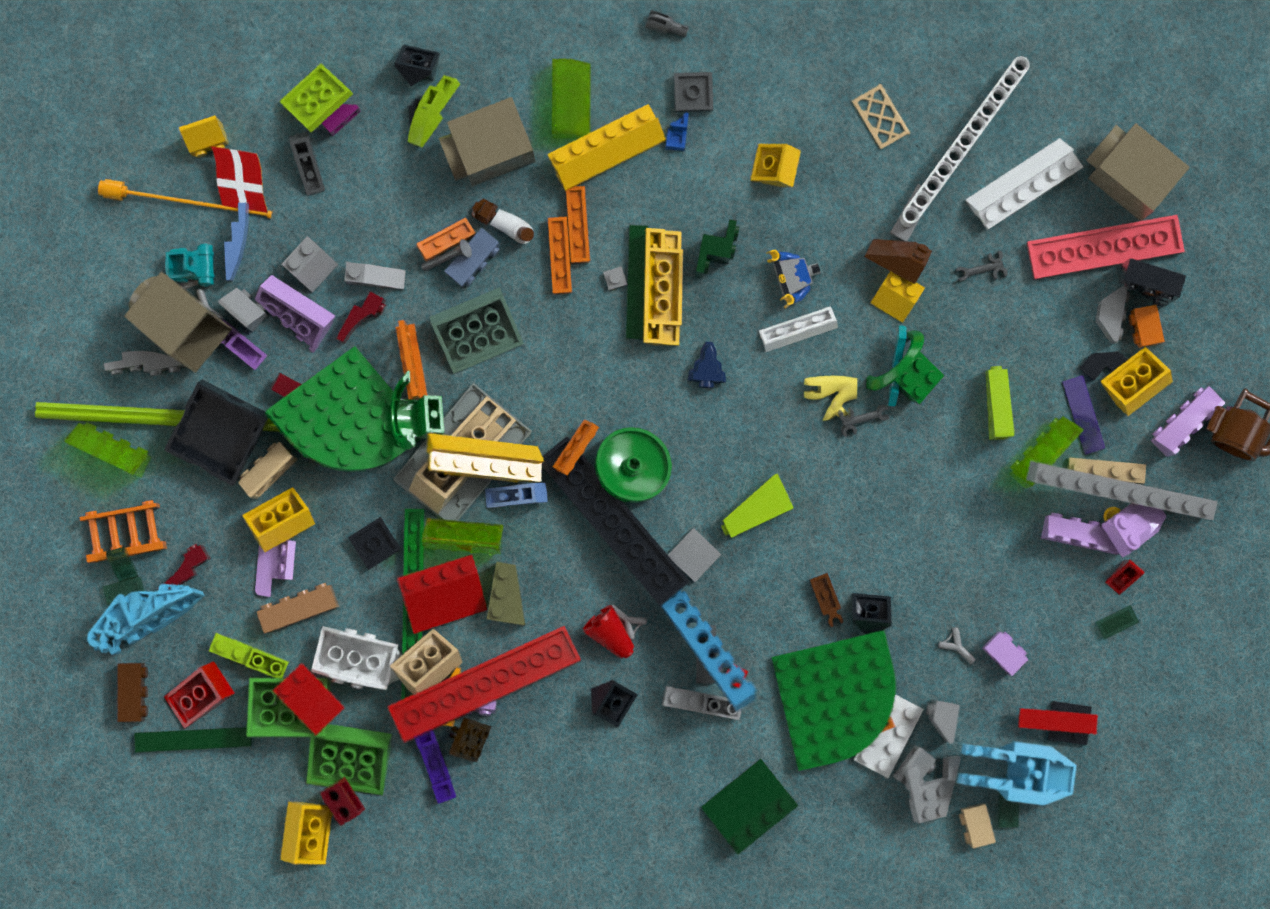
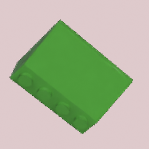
M249 678L247 737H326L327 726L316 736L273 691L286 678ZM317 678L330 692V681L328 678Z
M328 724L326 737L310 738L307 783L328 787L345 777L354 791L383 795L392 734Z

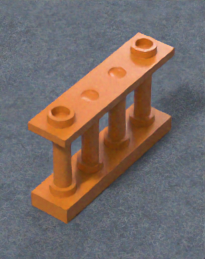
M150 500L142 502V506L97 514V511L86 512L85 516L80 517V521H88L93 546L92 554L86 555L87 563L167 549L166 541H160V538L157 536L153 509L160 508V505ZM145 510L150 540H148V544L141 545V542L138 540L134 512ZM123 514L127 516L131 539L130 547L122 548V545L119 543L115 516ZM101 518L108 519L112 543L111 550L103 552L100 546L96 519Z

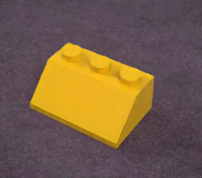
M1146 346L1101 380V384L1114 403L1127 416L1131 415L1173 382L1171 370Z
M293 487L242 515L264 553L315 525L310 510Z
M288 802L280 860L293 864H326L332 812L327 805Z

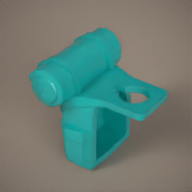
M204 243L198 245L197 250L188 251L186 248H176L166 252V275L177 283L197 280L198 285L202 287L214 285L213 246Z

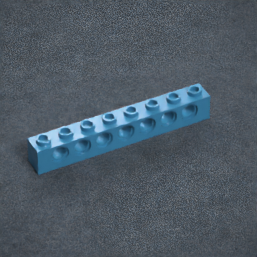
M679 591L661 608L732 707L738 712L756 699L754 693L756 689L750 681L747 683L743 678L745 676L743 670L739 666L735 667L732 662L734 659L729 651L725 652L721 646L723 644L718 636L714 637L710 631L712 629L706 620L703 622L699 616L701 614L696 606L692 607L690 605V598L686 592ZM679 608L686 609L683 613L676 612ZM689 623L697 624L694 628L687 627ZM703 637L708 639L705 643L698 642ZM714 652L719 654L718 657L714 659L709 657V655ZM722 668L730 669L726 674L720 673ZM734 683L741 684V687L738 689L731 688Z

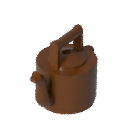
M1244 388L1234 407L1227 406L1223 408L1215 406V411L1207 425V430L1213 433L1211 443L1217 448L1247 461L1254 462L1259 456H1269L1270 438L1266 444L1265 442L1270 434V423L1268 422L1270 403ZM1244 398L1266 410L1263 419L1253 410L1240 409Z

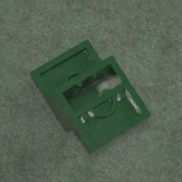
M729 219L726 238L703 234L695 277L703 278V274L708 273L710 261L729 264V260H733L736 245L732 244L733 241H737L739 233L736 220Z

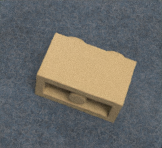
M980 803L961 808L962 813L959 814L961 825L966 827L967 832L964 833L966 844H970L972 848L996 843L986 804Z

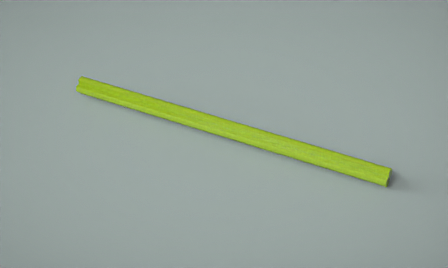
M37 402L35 405V417L39 419L176 426L182 419L185 411ZM270 419L263 430L280 432Z

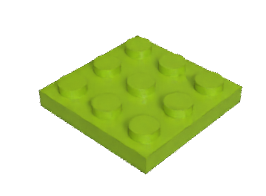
M320 64L279 102L309 132H312L346 102L353 93L324 65Z

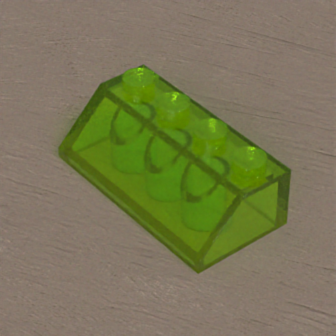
M552 59V138H581L590 133L591 63L575 59Z
M1064 416L1059 419L1055 417L1048 424L1050 429L1046 433L1042 431L1035 439L1037 443L1033 447L1031 445L1028 446L1022 453L1024 457L1020 461L1017 459L1010 466L1012 470L1009 474L1025 489L1033 487L1036 482L1026 480L1030 462L1034 461L1053 465L1084 431L1083 428Z
M86 422L85 425L78 423L64 441L138 477L143 476L152 458L147 455V450L139 446L137 449L130 447L131 442L122 438L118 441L113 438L114 434L103 430L101 433L96 430L97 426Z
M427 518L422 536V544L424 548L432 550L478 552L490 555L501 554L504 525Z

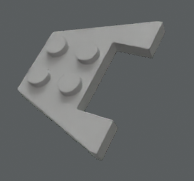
M950 756L943 758L942 778L920 783V766L902 767L903 775H906L907 778L905 783L906 789L910 791L911 798L909 803L914 822L923 823L946 817L961 757Z

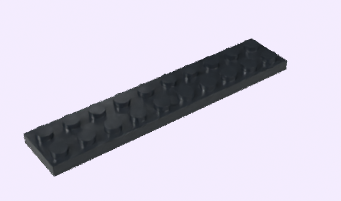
M568 437L564 438L543 456L544 462L541 463V466L657 604L662 607L690 583L689 579L623 501L615 498L604 489L597 477L595 468L583 454L579 457L568 475L553 468V465L570 441Z

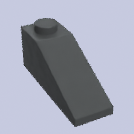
M308 131L290 136L289 142L306 194L310 195L324 191L325 187Z

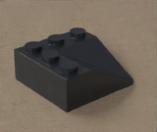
M1132 258L1128 259L1117 269L1119 283L1124 284V287L1127 289H1137L1145 298L1153 301V305L1157 304L1158 307H1164V305H1168L1180 298L1186 275Z

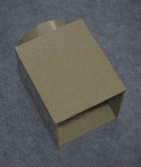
M512 97L448 121L447 124L451 133L439 138L455 181L469 177L472 186L536 162L532 146Z
M1137 123L1127 132L1118 125H1115L1086 159L1089 164L1096 168L1088 179L1140 221L1158 207L1190 168Z
M162 271L158 276L146 279L135 289L129 301V311L124 315L125 318L168 355L195 373L232 330L228 324Z

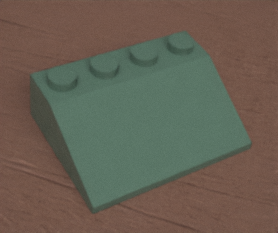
M500 287L429 317L454 374L524 344Z

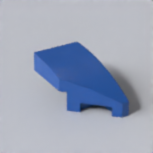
M689 113L683 114V117L670 124L667 132L666 149L685 151Z

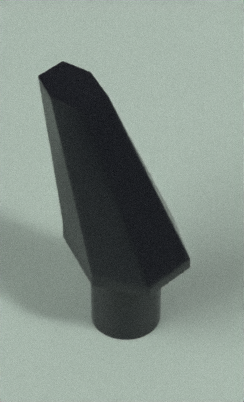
M416 98L412 106L408 105L409 126H411L415 111L420 102Z

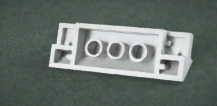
M1059 138L965 201L974 214L979 217L985 228L989 230L1082 169L1083 166L1073 153L1074 149Z

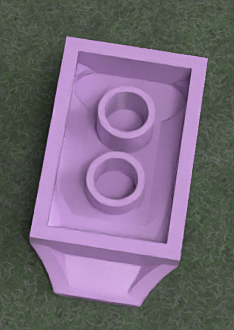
M1131 503L1101 525L1120 555L1125 557L1159 532L1166 519V514L1162 509Z

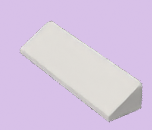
M830 306L759 330L765 351L768 352L836 329L838 325Z

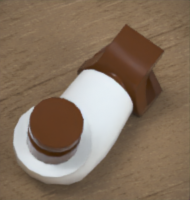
M484 198L474 204L471 215L483 224L487 225L491 220V226L499 229L521 244H526L533 239V229L523 219L501 209L495 212L498 206Z

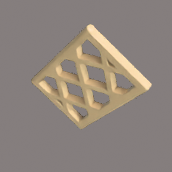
M881 84L852 101L880 149L910 134ZM880 90L885 97L884 101L873 99L874 93ZM862 99L869 101L867 111H863L858 104ZM872 102L883 104L880 115L869 112ZM885 105L891 107L895 114L894 118L883 116ZM868 115L879 118L877 128L871 126L868 121ZM882 119L893 121L890 132L879 129ZM896 122L900 123L904 129V132L901 134L893 133ZM878 132L888 134V141L882 144L878 138Z

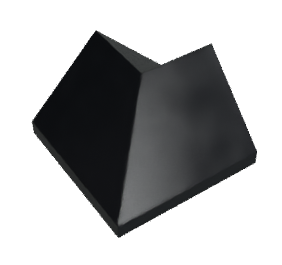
M403 44L394 66L410 86L423 79L434 81L440 52Z
M852 593V622L865 635L887 629L892 624L891 596Z
M614 680L591 688L592 713L619 727L638 694Z

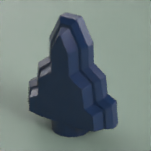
M705 342L700 350V358L694 362L693 369L689 370L688 381L699 382L698 387L714 388V383H726V375L722 371L721 363L717 360V351L713 342Z

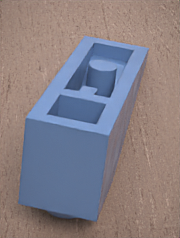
M530 483L485 489L487 508L548 502L546 483Z

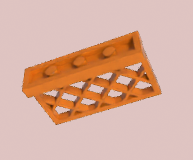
M404 320L398 321L399 327H396L404 374L410 371V383L406 386L408 399L418 400L423 395L428 394L415 324L407 325Z

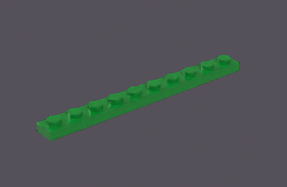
M405 509L404 576L424 570L425 509ZM404 602L402 655L423 637V631L413 633ZM403 683L401 700L414 695Z

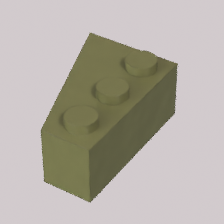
M496 562L487 614L488 620L526 626L517 565Z

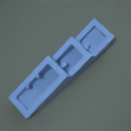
M246 202L238 203L239 222H231L232 241L224 242L227 281H233L246 245L249 224V204Z

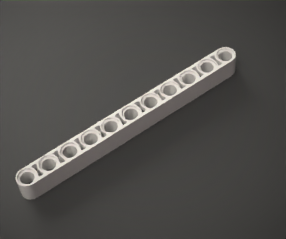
M1022 56L1015 58L904 209L900 216V222L903 226L913 227L1029 69L1030 63L1027 58ZM1015 64L1022 65L1024 70H1017ZM1004 79H1010L1013 85H1007ZM993 94H999L1002 100H996ZM982 109H989L991 115H985ZM971 124H978L980 130H974ZM960 139H967L969 141V145H963ZM949 154H956L958 156V160H952ZM938 169H945L947 171V175H941ZM933 183L936 186V190H929L927 184ZM922 198L925 201V205H918L916 199ZM905 214H912L914 216V220H907Z

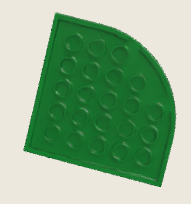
M355 346L265 412L297 451L306 458H310L320 463L321 466L332 470L363 472L368 469L379 468L392 462L407 451L401 448L391 428L390 409L393 390ZM415 439V444L422 439Z
M885 630L772 657L799 771L851 758L865 750L880 736L891 717L896 694V676Z

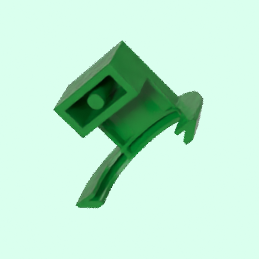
M914 330L906 333V337H909L908 339L911 340V344L905 356L887 373L878 377L869 375L866 380L867 389L876 391L894 381L899 386V390L910 401L920 404L945 376L920 352L924 344V335L920 331Z
M407 371L397 383L392 395L390 409L393 435L404 450L412 449L415 446V439H427L428 433L439 435L445 433L442 396L423 395L418 400L401 399L404 388L410 383V371Z

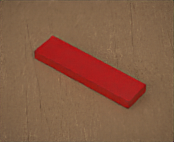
M1019 708L1018 727L1097 734L1098 715Z

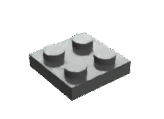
M712 72L674 73L675 112L713 111Z

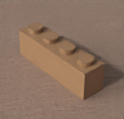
M326 583L315 586L316 590L308 592L307 589L298 592V597L290 599V596L279 599V604L272 606V603L260 606L261 610L257 611V615L264 634L338 608L339 604L332 585L327 586Z

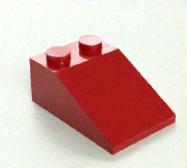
M213 661L198 668L166 694L164 698L185 729L221 705L235 692Z
M302 663L273 690L316 736L345 709Z

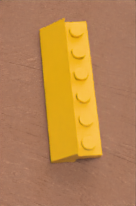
M649 104L549 153L548 158L564 190L567 191L665 142L666 139L658 117L656 118Z
M646 228L643 343L655 346L679 345L680 326L682 325L683 283L682 232Z
M427 434L428 471L509 482H541V463L544 462L538 446Z

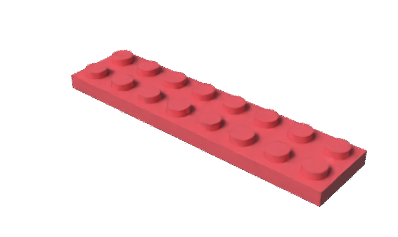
M1178 215L1027 242L1034 280L1119 265L1130 258L1141 261L1185 252Z

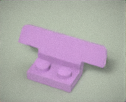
M284 541L265 553L259 545L256 594L271 597L272 578L293 579L296 541Z

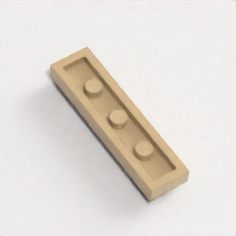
M1080 458L1068 459V469L1131 483L1145 484L1146 464Z

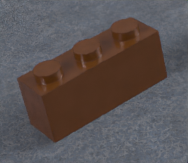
M118 663V722L145 721V717L148 716V706H145V698L148 697V687L145 686V678L148 677V667H145V663Z

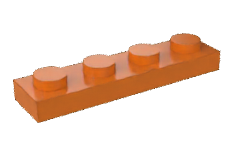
M575 186L566 191L571 264L590 262L585 186Z
M567 217L548 218L553 294L572 293Z

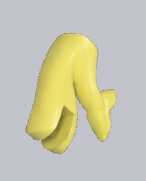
M817 376L804 379V385L818 386V391H804V398L819 400L839 392L827 409L823 421L831 420L835 416L839 417V410L846 416L848 413L842 405L847 401L857 399V378Z

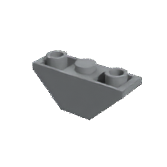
M1124 286L1101 300L1097 308L1095 321L1110 343L1113 344L1121 340L1123 335L1121 323L1126 318L1124 306L1130 296V292Z

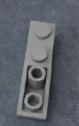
M148 351L121 352L123 360L104 363L105 371L111 373V375L123 374V370L130 369V372L141 371L143 367L144 372L150 373V376L161 375L162 371L169 370V373L181 371V368L185 367L171 356Z
M665 686L663 706L736 720L740 719L741 709L736 712L726 697Z

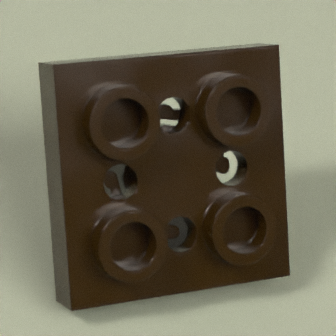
M463 717L460 727L454 726L451 728L456 733L449 732V736L454 738L449 754L477 762L492 726Z

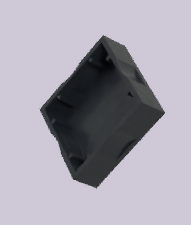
M201 379L196 384L185 406L183 417L175 426L164 451L187 463L195 464L209 474L234 486L251 456L269 417L265 414V411Z

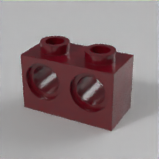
M345 777L326 787L320 793L322 801L329 807L334 820L340 826L359 816L365 810V807ZM333 791L337 792L339 797L335 796Z

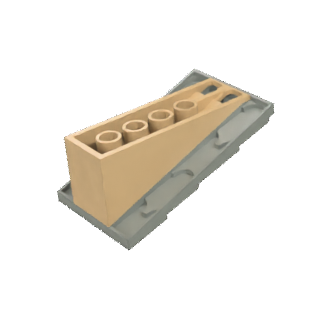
M473 383L444 417L445 433L442 435L523 444L532 431ZM426 439L394 477L393 481L452 529L492 480L428 471L429 453H427Z

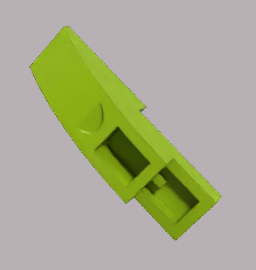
M444 75L436 87L431 85L428 87L419 102L408 135V142L421 148L425 145L443 119L440 112L460 85L457 79Z
M215 633L208 650L275 678L283 677L289 663L282 658L219 633Z

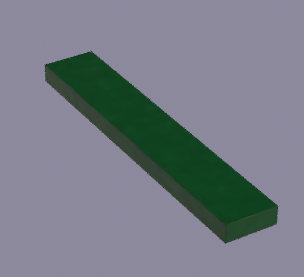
M629 225L626 339H643L645 233L648 225Z
M247 727L134 733L135 752L252 746V737H247Z

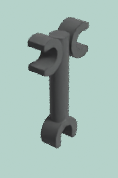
M998 251V259H994L992 254L989 253L988 260L991 262L989 264L969 269L958 267L955 270L956 272H964V277L959 278L958 281L962 282L968 276L994 270L992 275L995 280L998 279V271H1002L1004 277H1007L1008 272L1003 267L1002 251Z
M883 404L878 406L876 411L854 416V412L850 407L848 408L849 413L846 416L839 410L838 415L842 419L843 425L841 433L844 437H847V430L852 429L855 435L857 434V429L854 424L880 418L883 421L888 420V414L881 415L884 410H888V407Z

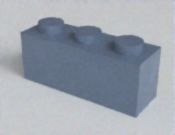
M482 228L469 242L472 256L470 258L465 257V255L457 256L445 270V273L462 288L465 286L469 287L475 280L474 275L478 271L481 273L488 265L486 261L490 257L494 258L500 251L498 248L500 243Z

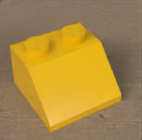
M216 116L179 127L189 153L197 158L206 156L207 152L212 150L211 146L225 148L226 145H229L223 125Z
M758 144L751 181L778 187H793L801 150L788 144Z
M890 271L872 299L871 304L903 323L925 287L918 283L913 284Z

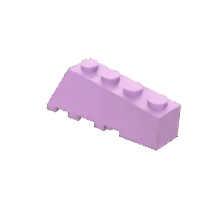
M272 275L259 287L255 298L272 316L280 318L281 324L286 329L289 327L297 334L296 338L299 341H305L310 346L308 349L313 353L331 328L335 318L334 314Z
M1210 386L1204 389L1202 387L1193 394L1195 398L1191 402L1187 400L1180 406L1181 411L1177 415L1174 413L1166 420L1168 424L1164 428L1160 426L1153 432L1152 443L1166 457L1175 455L1180 450L1178 447L1186 444L1191 439L1189 435L1199 431L1204 425L1203 422L1208 421L1212 417L1215 406L1222 407L1225 404Z
M1057 513L1045 516L1041 539L1116 555L1120 554L1099 522L1089 521L1087 524L1081 522L1082 519L1070 517V520L1064 519L1062 514Z

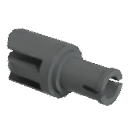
M654 10L650 11L645 25L646 28L665 35L671 32L684 38L689 26L674 22L671 16Z

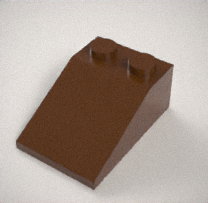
M873 239L864 257L915 284L924 270L932 251L926 245L918 244L917 242Z

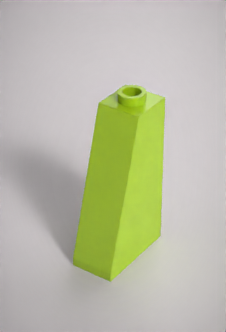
M992 366L990 370L985 372L989 440L1010 439L1015 434L1008 370L1002 369V366Z
M778 473L773 475L723 520L724 524L721 525L725 536L729 535L732 538L794 509Z

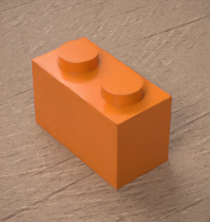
M1157 304L1130 311L1129 323L1131 326H1134L1133 341L1134 344H1138V348L1165 342Z

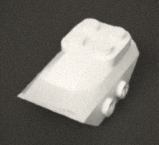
M322 626L311 672L333 678L332 682L344 684V681L351 682V686L363 689L364 685L387 690L389 684L400 680L390 667L402 656L397 649L398 644L375 639L376 635L364 633V636L357 635L356 630L348 628L345 631Z

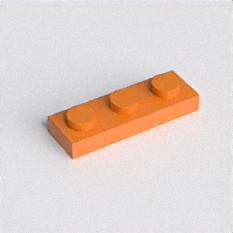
M464 218L416 244V247L427 262L459 245L461 239L468 240L474 237L476 233L467 218Z
M584 419L553 465V468L568 475L579 457L584 453L590 440L594 438L599 427Z

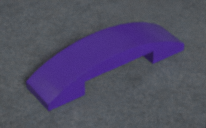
M432 730L416 737L415 741L418 749H420L438 804L456 798L455 789L434 731Z

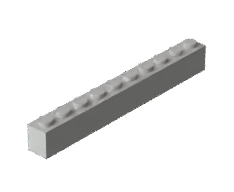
M1034 461L1030 462L1026 479L1040 484L1209 520L1214 519L1217 501Z

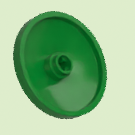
M628 427L614 431L605 438L596 454L595 470L601 485L609 494L625 502L641 503L653 499L665 488L671 476L672 463L668 449L656 435L641 428Z

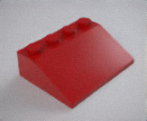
M472 555L396 578L414 634L487 610Z

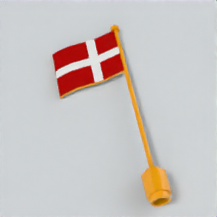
M211 146L216 161L217 186L222 205L129 191L124 182L105 179V181L100 180L98 186V195L107 199L122 201L123 197L126 198L127 194L237 212L238 203L246 202L249 204L250 214L267 216L269 219L272 217V211L267 210L263 194L260 161L257 153Z

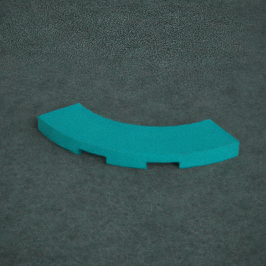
M899 325L892 368L903 358L907 333L906 326ZM894 381L889 386L888 406L895 407L899 386Z

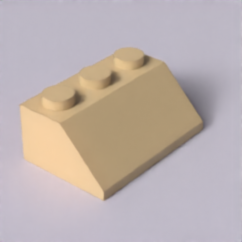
M281 442L273 443L267 449L268 453L264 457L260 456L253 463L255 466L250 471L247 469L241 474V480L238 483L250 498L257 500L298 460Z
M432 629L390 667L412 694H416L440 683L463 661L458 649L436 630Z

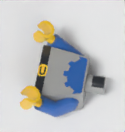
M777 250L766 252V254L772 256V259L767 260V262H774L773 267L783 294L780 301L786 300L787 302L784 308L802 301L809 293L810 286L813 284L811 277L821 274L818 263L807 266L805 258H800L799 255L778 252Z

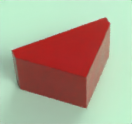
M1130 559L1124 560L1105 583L1120 595L1145 572Z

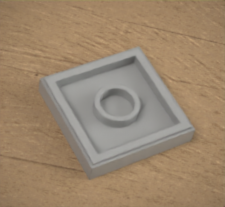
M694 528L668 554L673 562L694 582L721 555Z

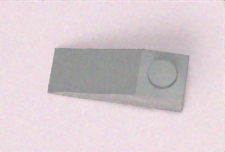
M346 262L344 281L349 285L404 289L406 270Z

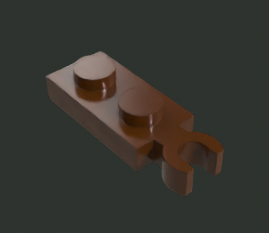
M828 573L810 579L809 581L822 615H829V626H834L832 620L835 617L839 619L840 624L843 623L842 616L837 614V610H840L841 606Z

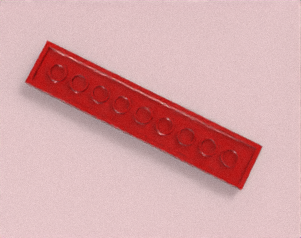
M562 626L388 706V710L403 742L406 743L579 663L581 658L565 626Z

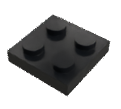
M379 517L348 537L368 570L402 550L382 517Z
M1052 701L1051 711L1091 714L1092 706ZM1049 730L1048 740L1087 745L1088 733Z

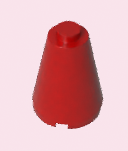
M608 605L600 610L602 613L596 617L594 615L584 625L583 631L620 659L623 657L626 659L633 654L634 644L615 608L612 605Z

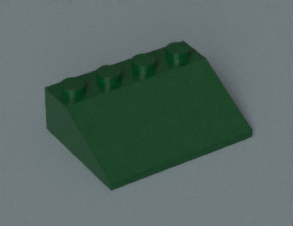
M759 759L701 806V808L739 855L799 805L763 760Z

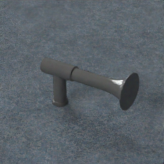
M461 239L458 248L422 263L421 267L424 271H427L460 255L470 258L472 256L471 247L466 240Z

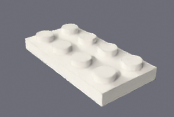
M895 695L891 717L896 727L882 732L871 745L855 756L854 761L889 778L924 709Z

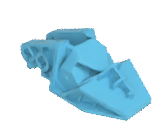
M160 584L157 592L137 591L131 592L126 596L119 594L89 631L87 636L88 643L93 646L95 651L100 649L101 653L110 651L111 655L121 653L119 646L122 640H127L128 644L131 645L148 634L156 633L186 614L205 596L203 591L189 588V586ZM97 634L101 635L100 642L95 640L97 639ZM109 637L114 638L112 640L113 644H108V642L110 641Z
M1012 742L1000 748L962 744L961 754L1008 761V768L1005 778L958 773L957 783L996 789L1007 801L1046 805L1073 794L1077 765L1050 746Z

